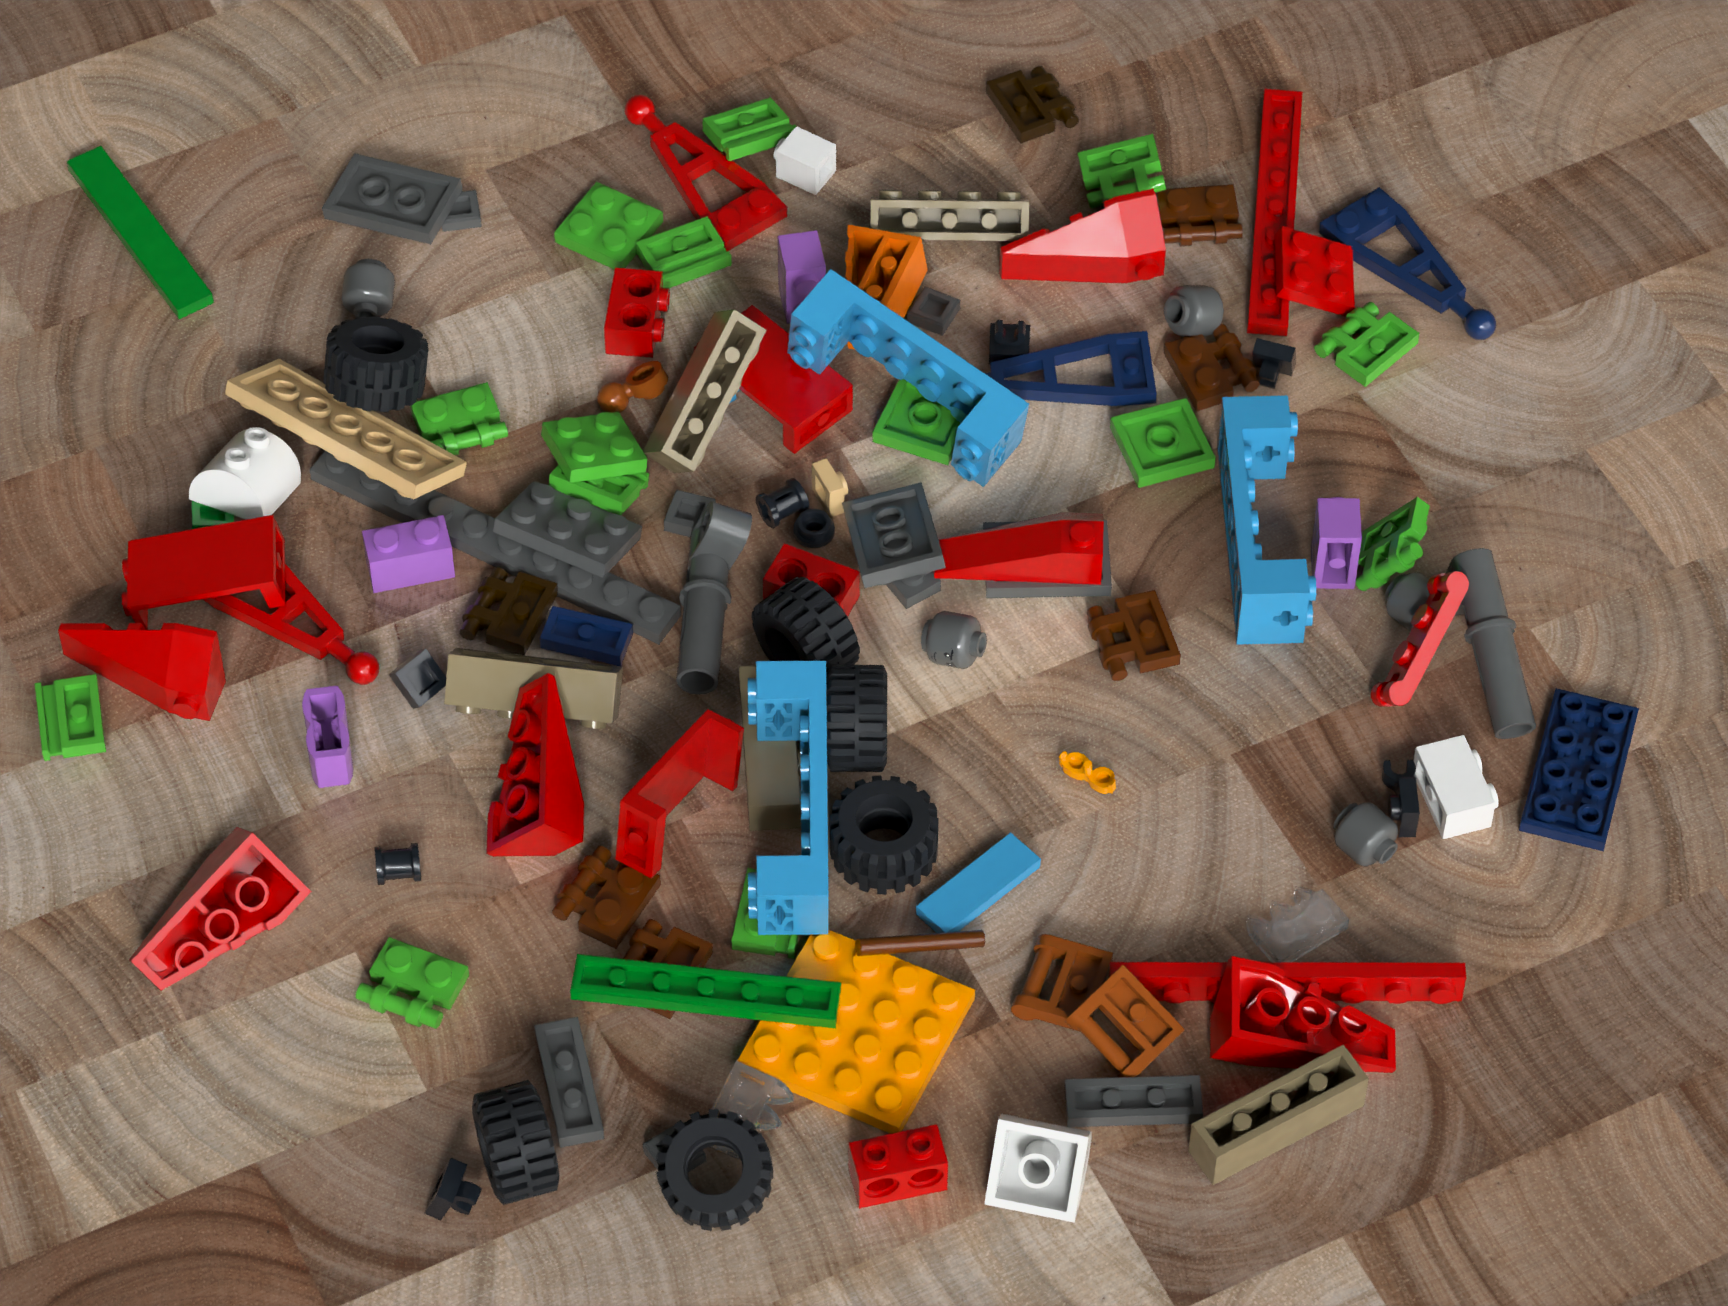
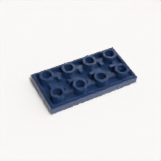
M1555 689L1519 831L1604 851L1639 708Z

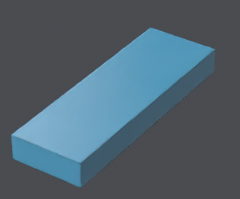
M1010 832L916 906V915L936 933L958 932L1039 869L1041 858Z

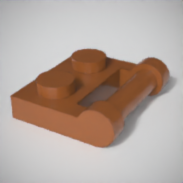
M1041 934L1038 936L1033 948L1036 955L1022 993L1015 997L1011 1012L1022 1020L1032 1021L1038 1019L1071 1029L1065 1020L1107 980L1110 962H1113L1114 953L1053 935ZM1057 958L1064 960L1050 1000L1038 998L1052 960Z
M1124 965L1112 974L1065 1020L1073 1031L1078 1028L1120 1072L1117 1076L1118 1078L1137 1077L1185 1030ZM1097 1008L1141 1052L1134 1060L1090 1016Z

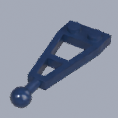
M1380 187L1320 222L1319 234L1325 239L1352 246L1354 262L1439 313L1451 309L1464 320L1465 331L1471 338L1485 340L1493 335L1496 329L1494 315L1483 308L1474 309L1464 300L1466 294L1465 286L1408 212ZM1396 226L1418 256L1401 266H1397L1363 244ZM1430 270L1445 290L1440 292L1417 277Z
M1147 331L1106 334L991 362L990 372L985 373L1023 400L1126 406L1156 403L1157 397ZM1109 354L1113 387L1057 383L1055 366ZM1042 370L1044 382L1004 380V378Z

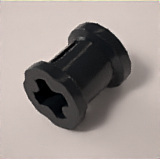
M795 478L786 480L785 486L769 494L760 493L755 497L760 516L766 525L771 528L779 526L780 520L796 512L803 513L810 509L806 492Z
M411 843L410 848L383 850L381 846L374 847L378 885H385L386 880L413 878L415 882L421 881L418 843Z

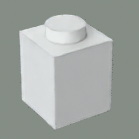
M796 126L787 138H782L778 142L774 150L776 177L817 195L836 172V144Z

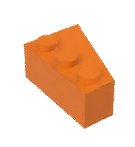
M848 224L845 279L904 318L928 271L921 237ZM848 342V349L855 350L852 343Z

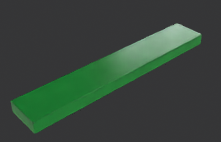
M98 146L66 161L68 171L178 319L184 318L214 303L211 291L102 146Z
M577 954L570 996L571 1000L836 1028L841 997V982Z

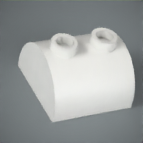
M252 427L237 433L193 479L189 489V500L244 519L269 516L276 511L301 483L300 465L292 449L281 438L264 428Z
M1001 1114L998 1119L985 1205L1074 1222L1082 1196L1092 1132Z

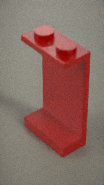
M751 305L741 314L767 331L760 342L757 355L750 362L742 377L739 389L783 424V445L795 454L853 411V384L829 365L821 374H818L810 368L805 369L796 364L790 354L787 353L789 333L754 305Z
M273 515L128 541V558L122 560L123 574L127 582V591L122 592V605L125 615L127 617L132 616L135 623H142L145 630H148V609L260 589L269 608L285 606V539Z
M707 709L620 800L616 860L651 879L655 876L662 865L666 816L703 777L716 782L732 792L737 788L744 733L742 726Z

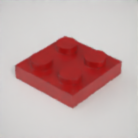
M1281 226L1275 234L1276 297L1346 317L1355 308L1352 246Z

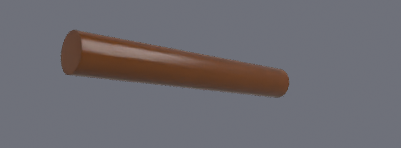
M983 930L858 938L855 942V950L857 956L981 948L985 946V934Z

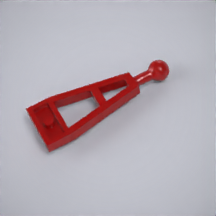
M634 95L628 99L624 108L626 118L634 125H644L652 133L650 135V146L696 220L708 216L724 242V248L727 252L787 217L788 207L764 182L735 162L728 161L726 156L677 122L666 126L655 115V106L649 97ZM676 143L696 158L681 166L669 146ZM714 169L746 193L710 213L691 182Z
M286 564L285 590L292 597L285 602V606H280L271 615L230 594L203 599L212 607L319 660L331 654L346 666L347 676L356 684H370L379 674L380 667L377 658L369 652H355L342 642L344 641L343 629ZM305 611L324 633L316 638L290 625V623Z

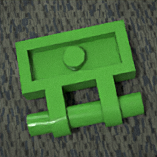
M1153 134L1078 152L1086 190L1098 187L1102 189L1087 194L1090 209L1101 207L1102 199L1109 200L1116 196L1148 189H1154L1155 193L1167 190L1163 175L1147 177L1149 174L1162 171ZM1136 179V182L1113 187L1114 183Z
M1368 302L1362 308H1354L1347 314L1344 323L1339 327L1333 326L1322 335V340L1314 347L1316 354L1321 358H1326L1332 352L1338 353L1335 366L1364 387L1418 344L1420 334L1391 312H1388L1378 320L1375 317L1379 315V309L1372 302ZM1355 333L1361 334V335H1360L1358 338H1356V339H1353V338H1352V336H1353Z
M488 382L420 400L410 406L411 414L420 436L453 455H459V450L480 445L481 448L494 445V440L508 437L506 424L504 421L500 422V411Z
M1416 497L1362 532L1358 564L1364 567L1363 574L1356 578L1355 583L1358 589L1367 591L1371 587L1379 588L1389 582L1391 575L1396 572L1404 573L1414 566L1415 560L1422 557L1423 550L1418 542L1427 531L1426 521L1430 507L1429 504Z
M389 937L369 970L370 980L379 985L373 987L361 983L356 991L355 998L368 1003L370 1009L383 1014L386 1011H390L403 1016L406 1023L420 1027L424 1024L437 1029L441 1024L443 1012L432 1009L433 1005L450 1010L469 977V969L466 965ZM400 991L416 998L411 1001L396 994Z

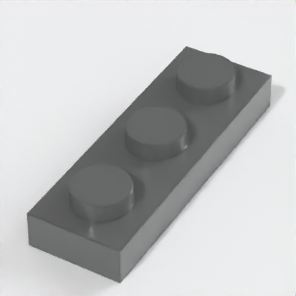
M578 1017L534 1025L536 1042L560 1148L603 1140V1125Z
M1200 1075L1065 1079L1064 1092L1067 1127L1192 1124L1203 1117Z

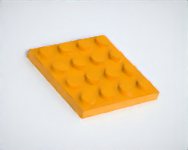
M829 929L828 934L810 935L786 977L841 982V997L836 1028L760 1020L737 1060L738 1070L890 1134L901 1132L973 1004L975 989L890 954L857 956L855 940Z

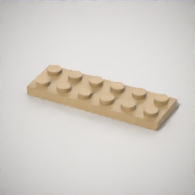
M281 359L227 380L225 395L238 401L242 407L256 411L270 419L274 425L286 428L299 435L306 443L324 449L333 454L335 459L349 463L365 472L369 478L379 480L394 488L403 497L414 500L464 476L467 462L375 411L352 408L347 406L345 402L337 401L333 398V394L327 392L325 389L326 385L323 382Z

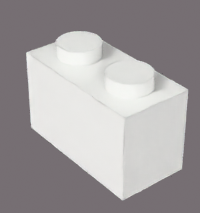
M1461 735L1416 747L1414 755L1416 782L1442 839L1491 827L1494 809L1498 808V796L1494 786L1491 783H1486L1482 774L1480 756L1475 749H1470L1465 736Z

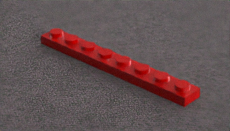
M1264 89L1247 333L1287 336L1290 300L1276 297L1275 234L1281 226L1294 229L1302 91Z
M1110 962L1109 977L1124 965L1157 1001H1166L1173 1004L1185 1001H1211L1215 1003L1227 962ZM1264 962L1286 971L1285 977L1304 987L1311 984L1322 990L1321 996L1330 1001H1343L1348 1004H1357L1363 1001H1387L1392 1004H1402L1408 1001H1432L1436 1004H1447L1452 1001H1462L1467 978L1465 963Z

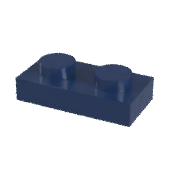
M552 606L540 636V647L546 650L621 666L633 636V624Z

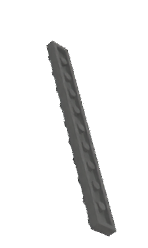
M324 451L310 468L311 480L401 523L444 515L452 547L494 567H500L515 577L520 571L555 582L558 585L557 597L597 616L633 624V633L660 645L681 617L680 605L610 572L603 578L494 533L495 518L436 490L414 500L403 497L394 488L379 480L369 478L365 472L349 463L335 459L333 454Z

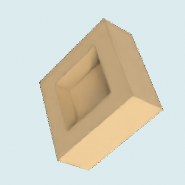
M827 458L812 463V490L830 518L844 513L842 502H844V495L848 494V486L843 474L840 471L835 472Z

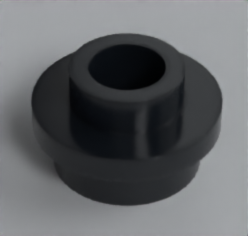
M820 509L804 511L794 523L795 539L798 543L808 548H820L829 544L835 534V526L832 519L826 512Z

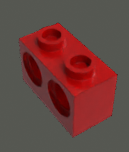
M615 267L604 325L606 354L653 358L656 342L662 343L664 338L665 320L660 318L661 312H668L670 302V288H663L662 271Z
M785 543L763 578V600L793 578L805 577L825 589L841 606L847 617L860 597V571Z
M937 1124L848 1143V1171L859 1209L947 1190L948 1160Z

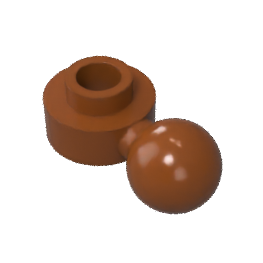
M659 361L645 362L634 368L627 375L625 383L609 382L604 384L597 394L598 405L604 412L620 413L626 409L631 397L644 398L645 400L656 398L664 391L669 379L668 375Z

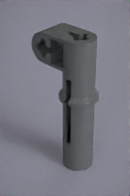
M713 501L709 502L691 531L686 584L679 594V599L683 606L676 682L683 691L697 695L713 692L718 686L725 610H727L726 603L730 604L732 598L730 590L727 588L728 574L747 542L752 525L751 513Z
M1485 548L1467 550L1453 557L1446 573L1460 571L1467 576L1469 581L1468 591L1454 616L1465 615L1468 629L1464 637L1465 641L1472 644L1495 737L1498 739L1521 737L1534 731L1536 723L1513 637L1516 623L1508 617L1492 551Z

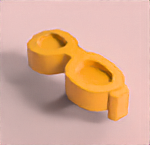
M1063 751L1059 755V765L1069 777L1088 782L1092 789L1101 794L1113 793L1116 789L1115 774L1111 769L1098 767L1092 770V762L1079 752L1067 754L1066 751Z

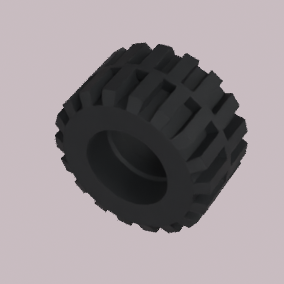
M372 316L356 317L354 320L342 321L341 325H335L327 336L323 382L326 385L325 389L329 394H333V398L337 401L345 402L347 406L360 408L364 411L389 412V410L404 409L405 406H411L417 402V399L422 397L425 388L428 342L423 338V334L419 330L412 329L411 325L391 318Z
M795 577L753 608L754 611H752L751 615L753 629L769 661H826V685L827 673L831 665H855L858 662L860 647L850 620L837 601L814 581H810L805 577Z
M831 665L827 673V765L831 772H883L887 764V672L883 665Z
M881 775L872 776V782L866 783L864 779L855 782L854 790L848 787L841 792V800H835L832 806V814H830L831 859H834V868L838 874L844 873V880L850 885L855 882L859 883V890L868 892L870 888L877 889V894L887 895L888 889H894L896 893L905 891V885L907 884L915 887L921 883V875L928 876L930 874L932 863H936L938 855L939 818H937L935 803H930V795L925 790L917 792V784L911 781L903 784L900 783V777L891 776L890 780H882ZM885 828L898 831L903 836L892 841H877L867 837L865 834L875 829Z
M525 1080L474 1094L472 1113L487 1175L497 1199L505 1205L557 1191L560 1177L554 1143L540 1096L531 1082Z
M709 1109V1114L700 1115L699 1111L689 1114L691 1119L684 1123L681 1120L673 1126V1133L670 1136L666 1134L661 1142L663 1148L657 1155L658 1171L656 1173L663 1196L676 1215H680L684 1222L691 1226L694 1224L699 1225L702 1230L712 1231V1227H720L724 1231L731 1229V1225L738 1222L740 1225H743L749 1221L748 1217L753 1212L758 1214L763 1208L762 1202L765 1197H769L772 1189L773 1166L766 1141L749 1120L746 1119L744 1121L740 1119L737 1113L728 1111L727 1114H722L719 1112V1109ZM711 1146H724L732 1149L737 1153L742 1163V1175L737 1184L729 1191L719 1195H707L697 1191L692 1186L688 1176V1168L694 1156L701 1150Z

